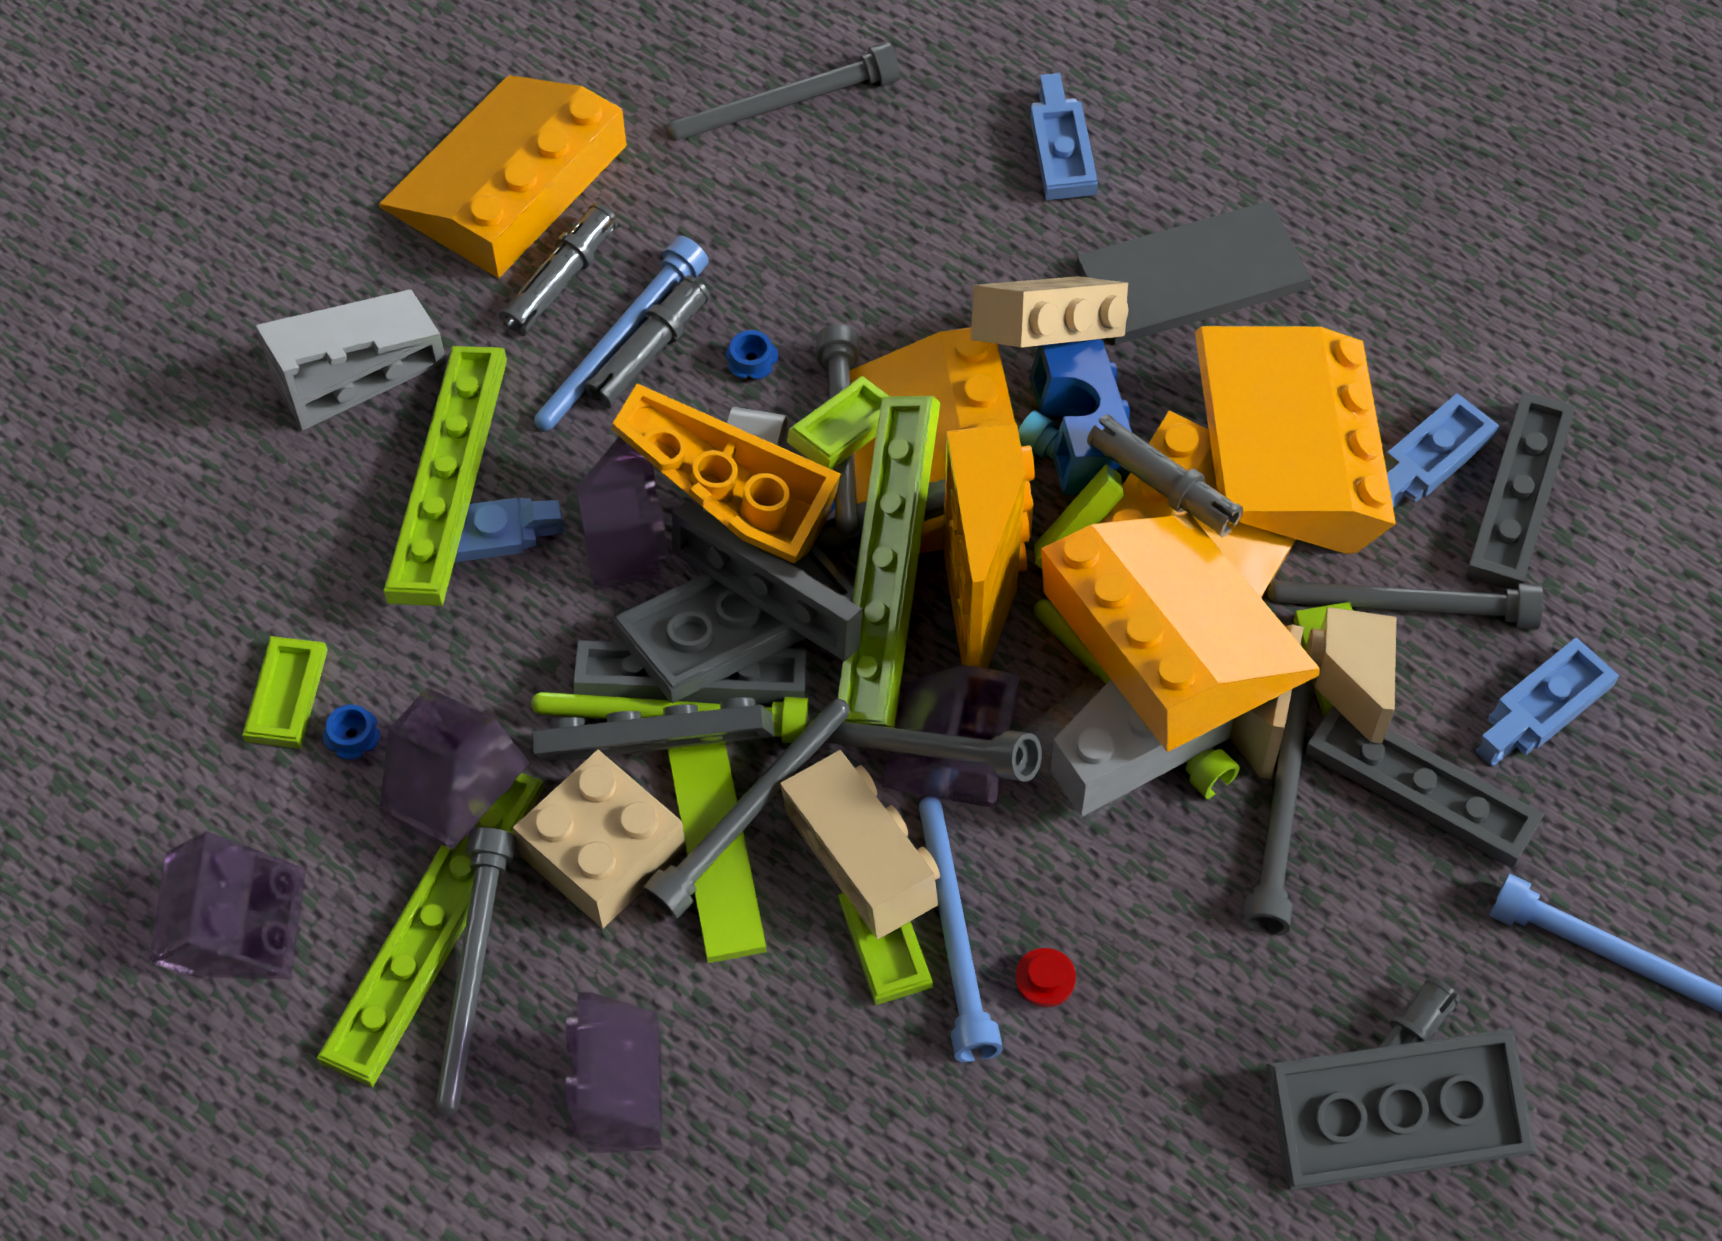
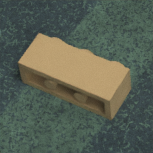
M1076 276L973 285L971 340L1015 347H1030L1125 336L1126 320L1128 317V283Z
M839 750L780 783L786 814L841 891L846 894L859 916L877 940L938 905L935 880L940 878V872L933 857L924 847L916 850L907 838L908 830L901 815L892 805L885 808L876 797V786L862 765L854 768L843 752Z

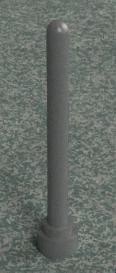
M884 42L869 47L868 53L861 55L858 62L671 121L667 125L666 133L671 140L678 141L866 80L869 85L876 82L880 86L900 80L899 64L891 44Z
M842 324L829 325L820 330L816 337L817 359L828 371L829 399L850 385V369L859 358L858 334L853 328ZM854 453L833 468L834 471L841 474L834 499L835 522L837 531L844 536L854 534L858 528Z
M1274 581L1267 588L1268 598L1275 603L1327 606L1350 602L1354 608L1503 616L1504 622L1514 623V628L1539 630L1543 610L1542 585L1518 583L1516 589L1506 588L1504 594L1294 581Z
M1306 683L1293 688L1291 692L1285 729L1279 750L1260 885L1256 886L1252 894L1246 897L1242 924L1247 930L1261 932L1260 921L1268 922L1271 924L1267 934L1278 936L1289 932L1293 905L1288 900V893L1283 888L1311 699V689Z
M842 699L832 700L677 868L670 865L665 872L658 870L641 888L642 892L658 910L673 920H677L693 903L691 895L697 890L694 883L781 790L780 783L794 776L845 721L850 712L847 702Z
M843 722L824 742L988 764L999 777L1023 782L1030 781L1035 777L1042 760V749L1038 738L1032 733L1006 731L1000 736L994 737L991 741Z
M495 828L471 829L466 849V856L471 859L470 868L475 871L435 1102L438 1113L446 1117L453 1116L460 1108L498 876L505 873L506 865L513 863L517 841L515 835Z

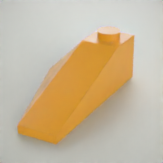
M638 383L612 423V431L741 540L789 562L796 563L810 552L832 511L841 476L840 473Z

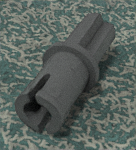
M1429 976L1416 994L1417 996L1400 1017L1394 1016L1389 1024L1392 1031L1379 1048L1432 1040L1447 1016L1460 1003V996L1453 993L1455 990L1445 982Z

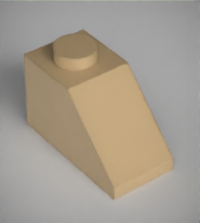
M1327 607L1321 629L1312 628L1307 643V654L1320 668L1319 676L1315 677L1314 687L1370 742L1382 744L1395 710L1397 617Z

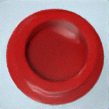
M1038 948L1028 952L1019 961L1015 975L1016 987L1020 995L1027 1002L1038 1007H1054L1065 1002L1073 993L1076 983V971L1071 960L1062 952L1052 948Z

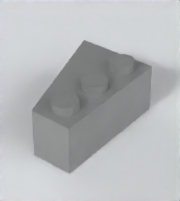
M412 289L255 325L275 386L302 431L447 362L440 333Z
M1110 680L1054 738L1050 773L1079 815L1083 817L1183 764L1202 751L1211 749L1228 740L1233 719L1166 752L1112 680Z

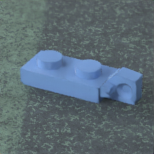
M1060 73L1040 75V102L1031 103L1030 121L1046 200L1097 195L1098 180L1082 103L1076 99H1065Z
M1456 393L1387 452L1385 466L1393 508L1405 497L1413 503H1416L1422 497H1427L1494 439L1499 425Z
M517 498L469 504L455 562L524 553V549L537 545L536 537L564 533L559 500L531 502L530 498H519L518 500Z
M1574 638L1499 699L1495 710L1487 719L1493 727L1482 735V743L1475 752L1493 767L1516 747L1525 755L1534 748L1538 749L1611 689L1619 675L1578 638Z

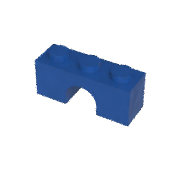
M1094 339L1039 345L1029 380L1039 413L1044 416H1063L1051 454L1063 495H1079L1105 464H1108L1121 475L1123 485L1131 472L1098 449L1092 448L1087 444L1088 435L1094 425L1098 426L1101 430L1104 429V426L1098 420L1107 414L1131 431L1129 425V405L1125 399L1121 400L1117 387L1116 364L1113 361H1109L1103 340Z

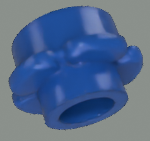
M746 330L738 333L732 339L726 350L725 357L730 362L728 363V369L734 376L740 379H745L749 376L754 380H759L772 372V365L778 361V351L766 334L757 330ZM753 355L756 357V360L750 361L747 360V357Z
M349 704L338 707L329 715L326 721V729L323 732V741L326 748L330 751H336L337 756L341 759L354 760L360 758L364 751H372L379 743L380 730L376 728L377 719L371 712L358 705ZM349 731H357L355 737H347Z

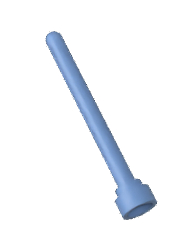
M677 236L664 250V260L661 262L662 270L535 415L534 423L539 430L549 431L559 422L584 393L585 383L597 374L646 321L645 313L652 305H660L678 283H681L685 276L690 275L697 278L704 270L709 260L704 250L696 242L685 236Z
M927 796L919 804V813L926 849L933 857L940 872V878L935 880L938 910L959 1017L954 1021L955 1028L950 1033L954 1056L961 1063L975 1061L971 1050L982 1048V1060L995 1058L1003 1051L999 1026L996 1022L991 1021L990 1014L983 1012L942 804L938 798Z
M1511 873L1506 877L1496 898L1497 901L1489 913L1490 917L1509 926H1512L1514 922L1523 926L1530 922L1722 1013L1721 986L1538 900L1540 894L1530 890L1532 883Z

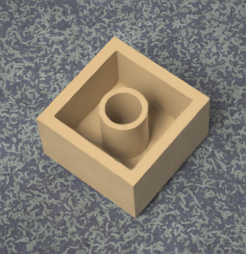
M600 750L594 752L513 827L520 856L602 929L642 892L641 888L658 870L664 871L686 850L682 821Z

